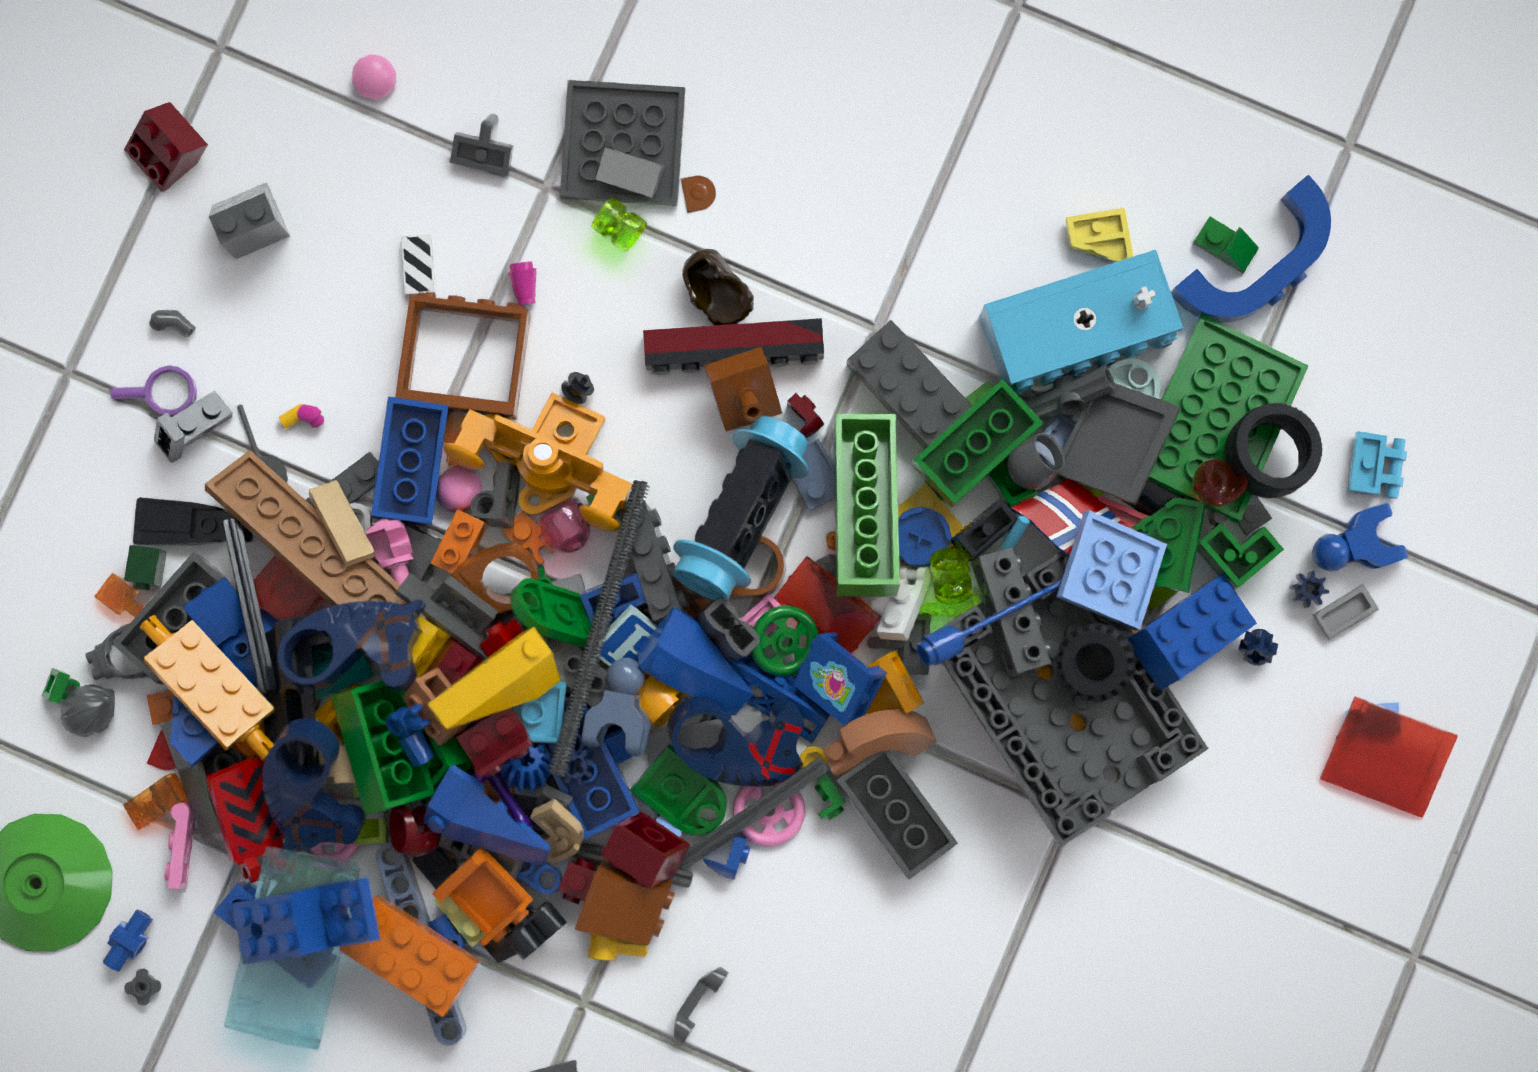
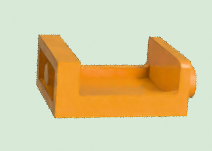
M896 650L867 665L868 668L879 666L887 672V675L866 715L888 709H904L907 714L925 704Z

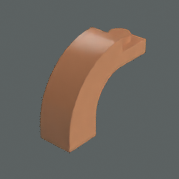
M888 709L864 715L841 727L839 730L842 736L826 747L824 753L832 773L841 777L873 754L896 750L915 758L937 742L926 717L914 711L906 714L904 709Z

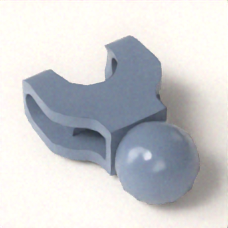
M621 658L609 667L606 674L610 690H604L602 701L593 706L585 715L582 742L588 748L600 746L603 743L608 727L615 723L621 726L625 732V749L627 753L640 757L646 751L651 730L650 720L640 706L641 695L637 694L645 682L644 670L638 667L636 660Z

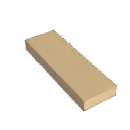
M335 480L309 489L308 495L345 566L348 567L373 558L375 551L338 481Z

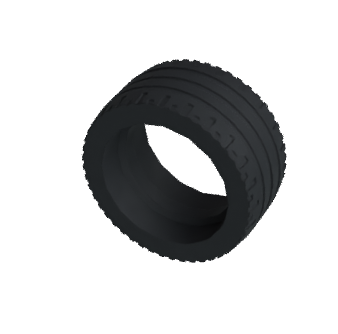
M1269 403L1254 408L1233 426L1227 437L1224 450L1227 470H1229V474L1235 480V483L1240 488H1243L1244 491L1249 492V494L1270 499L1289 495L1305 485L1313 477L1320 465L1323 444L1320 433L1317 430L1318 428L1307 414L1291 405ZM1258 425H1273L1284 430L1293 439L1298 450V466L1292 475L1285 478L1272 477L1261 472L1252 462L1247 450V437L1254 427Z

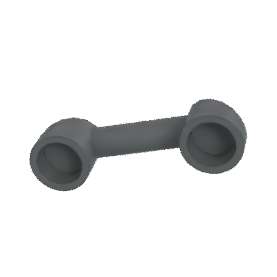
M719 967L698 980L676 1014L674 1040L680 1044L685 1042L695 1026V1023L688 1019L708 988L715 993L718 991L729 974L728 971Z

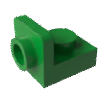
M824 773L816 779L819 784L814 788L824 802L828 799L832 802L831 805L818 813L821 819L827 816L830 821L844 811L841 805L846 803V801L827 773Z

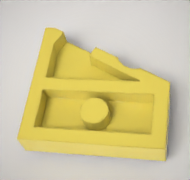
M1125 208L1066 217L1065 221L1071 249L1113 262L1133 257Z

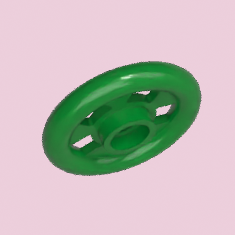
M789 605L774 607L765 612L753 627L760 643L751 651V654L756 664L763 671L771 675L790 676L796 674L799 666L805 661L810 651L811 642L818 636L816 624L807 612L798 607ZM788 617L798 621L795 629L785 626ZM773 622L777 629L768 637L764 632ZM800 635L807 636L805 648H798ZM785 637H789L788 645L783 647L782 640ZM770 645L775 655L768 659L763 649ZM794 654L795 661L783 664V656Z

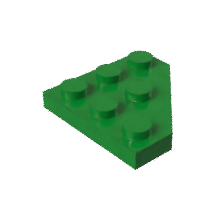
M1173 498L1165 504V507L1152 516H1147L1132 527L1142 534L1147 533L1151 538L1167 544L1154 587L1189 593L1206 508L1204 502Z

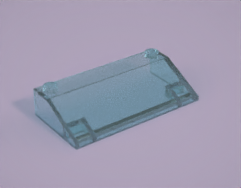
M266 846L254 899L312 886L357 879L361 869L356 862ZM340 947L328 948L298 957L243 964L242 955L240 954L224 1027L290 1046L319 1050L340 961L341 951L338 950Z

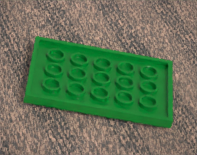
M1201 314L1161 399L1180 406L1181 410L1148 480L1188 500L1204 502L1206 509L1214 513H1220L1235 523L1240 522L1252 494L1240 488L1235 483V480L1232 479L1229 470H1227L1224 458L1227 437L1233 426L1254 408L1269 403L1292 405L1309 365ZM1258 425L1249 432L1247 437L1248 453L1252 462L1261 472L1281 430L1273 425Z

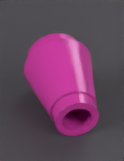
M533 262L509 264L510 272L507 273L518 305L536 303L537 268H533Z

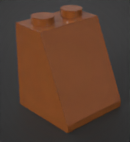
M603 858L593 877L575 930L649 945L652 936L659 937L665 920L660 918L662 910H669L675 895V893L670 891L673 881L666 879L651 889L637 884L631 875L623 870L615 869L609 864V860Z

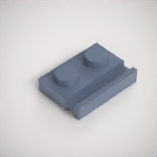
M819 438L809 444L802 457L809 467L808 474L803 478L792 477L810 512L835 498L834 464Z

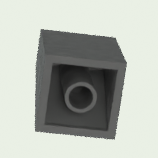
M267 182L212 205L208 216L220 244L235 259L290 236Z

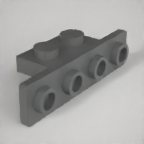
M410 573L396 591V595L406 603L421 599L426 604L425 609L421 613L485 661L488 656L479 644L488 637L485 628L494 619L498 611L451 575H448L440 586L433 590Z

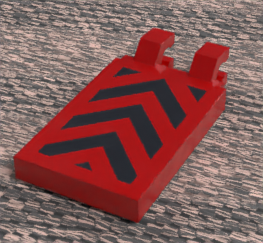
M259 755L205 777L229 860L240 866L243 878H249L251 883L263 878L260 864L256 859L259 856L267 853L270 865L272 867L276 866L279 871L290 866L288 856L283 854L284 836L272 820L264 797L262 777L265 761H262Z

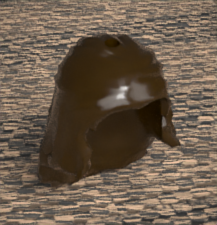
M703 249L688 257L682 269V277L692 305L698 310H702L713 325L738 324V322L745 320L750 312L754 310V296L748 286L732 272L720 253L714 249Z

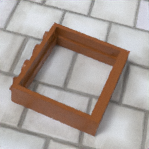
M419 292L418 295H410L395 397L449 405L448 411L468 413L469 409L482 415L497 414L504 418L517 419L531 318L529 310L524 309V305H516L512 302L507 303V306L495 305V301L488 299H477V303L466 302L465 297L448 295V299L436 298V294L431 292ZM422 310L519 322L508 402L410 390Z

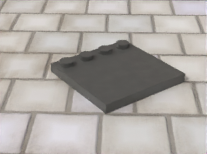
M568 80L560 198L678 206L685 87ZM605 148L617 150L665 166L657 192L653 198L595 180Z

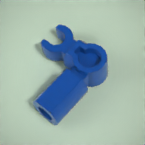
M415 704L410 709L400 707L386 718L387 728L395 736H400L398 741L414 767L426 763L434 756L420 732L431 722L429 718L422 719L419 716L418 711L423 708L420 704Z

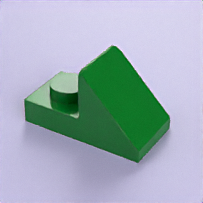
M1209 216L1193 242L1196 246L1242 274L1259 249L1241 227L1234 231Z
M1007 458L987 476L997 490L1000 500H1003L1009 508L1037 496L1036 489H1024L1012 481L1007 471Z

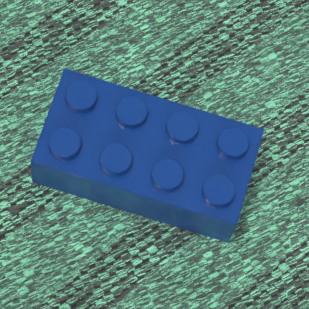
M388 396L370 519L400 520L402 523L427 527L432 525L449 405Z
M1222 573L1127 639L1130 644H1133L1135 648L1133 650L1161 691L1181 680L1255 626L1257 622Z
M584 703L586 706L582 705L585 710L581 709L584 713H580L583 717H579L582 721L578 720L581 724H577L580 728H575L579 732H575L578 734L577 736L573 735L576 739H572L575 743H571L574 747L570 746V748L576 750V755H581L584 750L588 751L585 757L587 761L596 762L594 765L589 766L588 770L594 776L592 778L586 775L583 776L582 785H578L576 778H572L569 783H565V779L568 776L566 773H563L566 775L565 777L553 775L560 791L573 797L568 808L571 814L581 823L584 830V840L640 813L641 810L605 740H603L600 746L595 748L584 746L582 742L584 719L586 713L591 709L589 704ZM537 743L538 746H543L544 754H549V757L552 759L553 752L557 751L554 749L557 747L555 746L556 743ZM580 758L569 763L572 767L571 773L573 775L576 772L582 773L584 770L581 766L582 760Z

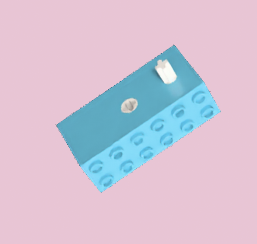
M1156 249L984 304L979 315L1000 379H1003L1017 395L1030 391L1031 386L1039 382L1042 383V386L1053 384L1059 377L1067 373L1073 376L1081 375L1088 371L1087 368L1098 364V367L1109 366L1116 362L1115 359L1126 355L1127 359L1137 357L1144 353L1143 350L1154 346L1155 350L1165 348L1172 344L1171 341L1177 339V335L1183 329Z

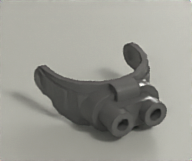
M129 624L114 630L103 643L95 646V650L85 653L88 663H93L94 668L91 669L94 680L103 677L106 679L114 677L134 679L148 676L143 671L137 674L125 675L117 670L111 661L110 650L112 643Z

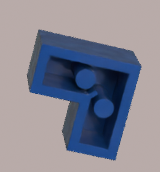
M637 571L624 575V578L620 577L623 581H619L622 585H617L621 589L617 588L620 592H615L618 596L615 595L614 597L618 599H613L616 603H612L615 607L611 606L614 609L610 610L613 614L609 613L612 618L608 617L611 621H607L610 625L630 605L636 607L647 603ZM605 584L584 590L580 595L591 623L592 619L595 618L594 614L596 613L594 612L596 607H599L597 603H599V596H602L600 595L601 589H603L602 586Z

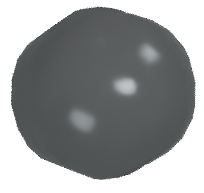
M1039 433L1027 438L1012 450L1007 458V471L1012 481L1022 488L1030 490L1046 486L1065 465V457L1061 447L1054 438L1046 433ZM1036 441L1043 443L1052 453L1055 463L1054 469L1048 467L1040 458L1036 449Z

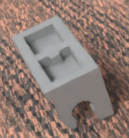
M605 148L595 180L653 198L657 192L665 166L617 150Z

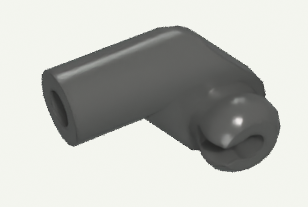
M157 310L151 315L149 321L150 327L155 331L173 326L186 338L196 329L177 310Z

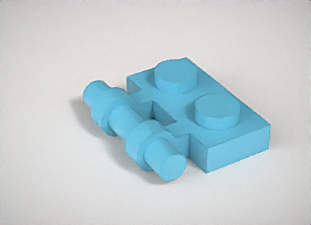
M1355 432L1347 491L1377 496L1380 494L1382 484L1388 486L1387 498L1398 499L1399 489L1403 487L1404 482L1401 474L1403 461L1407 459V451H1405L1406 439L1394 438L1393 448H1387L1386 435ZM1384 458L1391 460L1389 475L1382 474Z

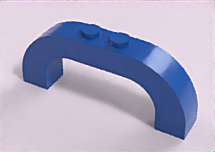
M1309 174L1280 199L1295 217L1299 228L1297 244L1290 253L1244 290L1238 292L1219 290L1196 269L1171 291L1172 297L1185 310L1196 317L1204 314L1221 323L1234 322L1253 315L1267 303L1271 307L1274 306L1285 296L1282 292L1283 289L1289 284L1295 288L1308 277L1304 272L1324 251L1331 231L1329 204L1323 191Z

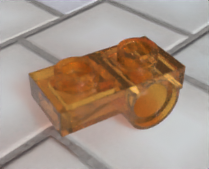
M171 773L165 775L123 804L139 831L166 813L171 812L175 804L188 802V798L177 774Z

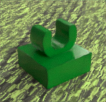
M52 668L41 696L49 701L60 704L61 699L65 700L67 697L65 693L66 688L69 685L79 687L80 683L70 678V675L66 672Z

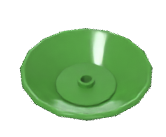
M34 813L8 823L0 831L1 940L25 951L54 952L80 942L100 923L111 899L113 870L104 845L86 825L62 814ZM35 878L41 880V887L39 889L33 886Z

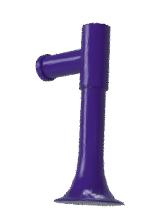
M499 771L490 777L483 775L479 778L476 773L471 775L480 783L487 779L489 780L503 803L508 807L507 809L515 822L522 821L530 828L536 824L521 810L504 780H501Z

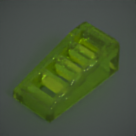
M973 593L922 604L918 614L958 617L980 604L979 595Z

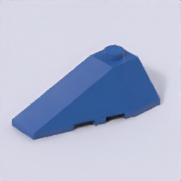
M675 606L638 649V667L662 683L694 698L702 697L715 701L727 713L733 716L740 711L753 695V691L736 669L724 658L719 647L710 640L701 624Z
M452 764L427 806L424 823L435 833H441L449 839L543 867L547 862L551 846L526 823L522 821L515 822L507 813L506 809L508 807L501 801L495 804L483 793L486 789L484 785Z

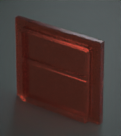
M1354 696L1320 779L1423 818L1439 779L1442 777V772L1458 735Z

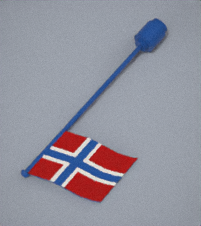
M1069 479L1010 508L1014 513L1028 518L1030 523L1048 541L1068 557L1070 556L1084 511L1090 510L1133 529L1117 518L1089 490ZM1062 579L962 632L958 628L946 625L923 637L921 642L916 645L919 658L926 666H931L932 664L937 666L963 652L964 637L1058 589Z

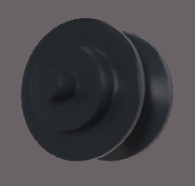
M572 372L569 374L568 380L561 384V390L569 401L576 404H584L587 396L593 394L594 386L587 374Z

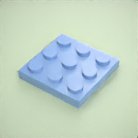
M1090 510L1084 511L1057 598L1132 630H1140L1167 544Z

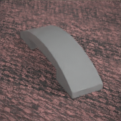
M760 711L730 716L746 733L751 732L763 721ZM715 719L681 726L678 741L684 746L693 749L710 748L719 741L718 736L721 732L722 721ZM668 729L653 732L649 735L646 748L648 764H652L668 744L672 745Z

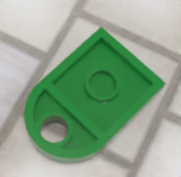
M532 578L523 579L512 589L510 594L512 609L529 629L534 627L540 635L583 648L586 647V640L590 636L588 633L592 624L580 593Z
M671 744L666 746L630 789L633 794L677 829L687 834H707L715 830L725 817L727 797L722 786L717 781L700 775L691 769L677 755ZM703 808H712L717 816L712 820H706L700 815V811Z

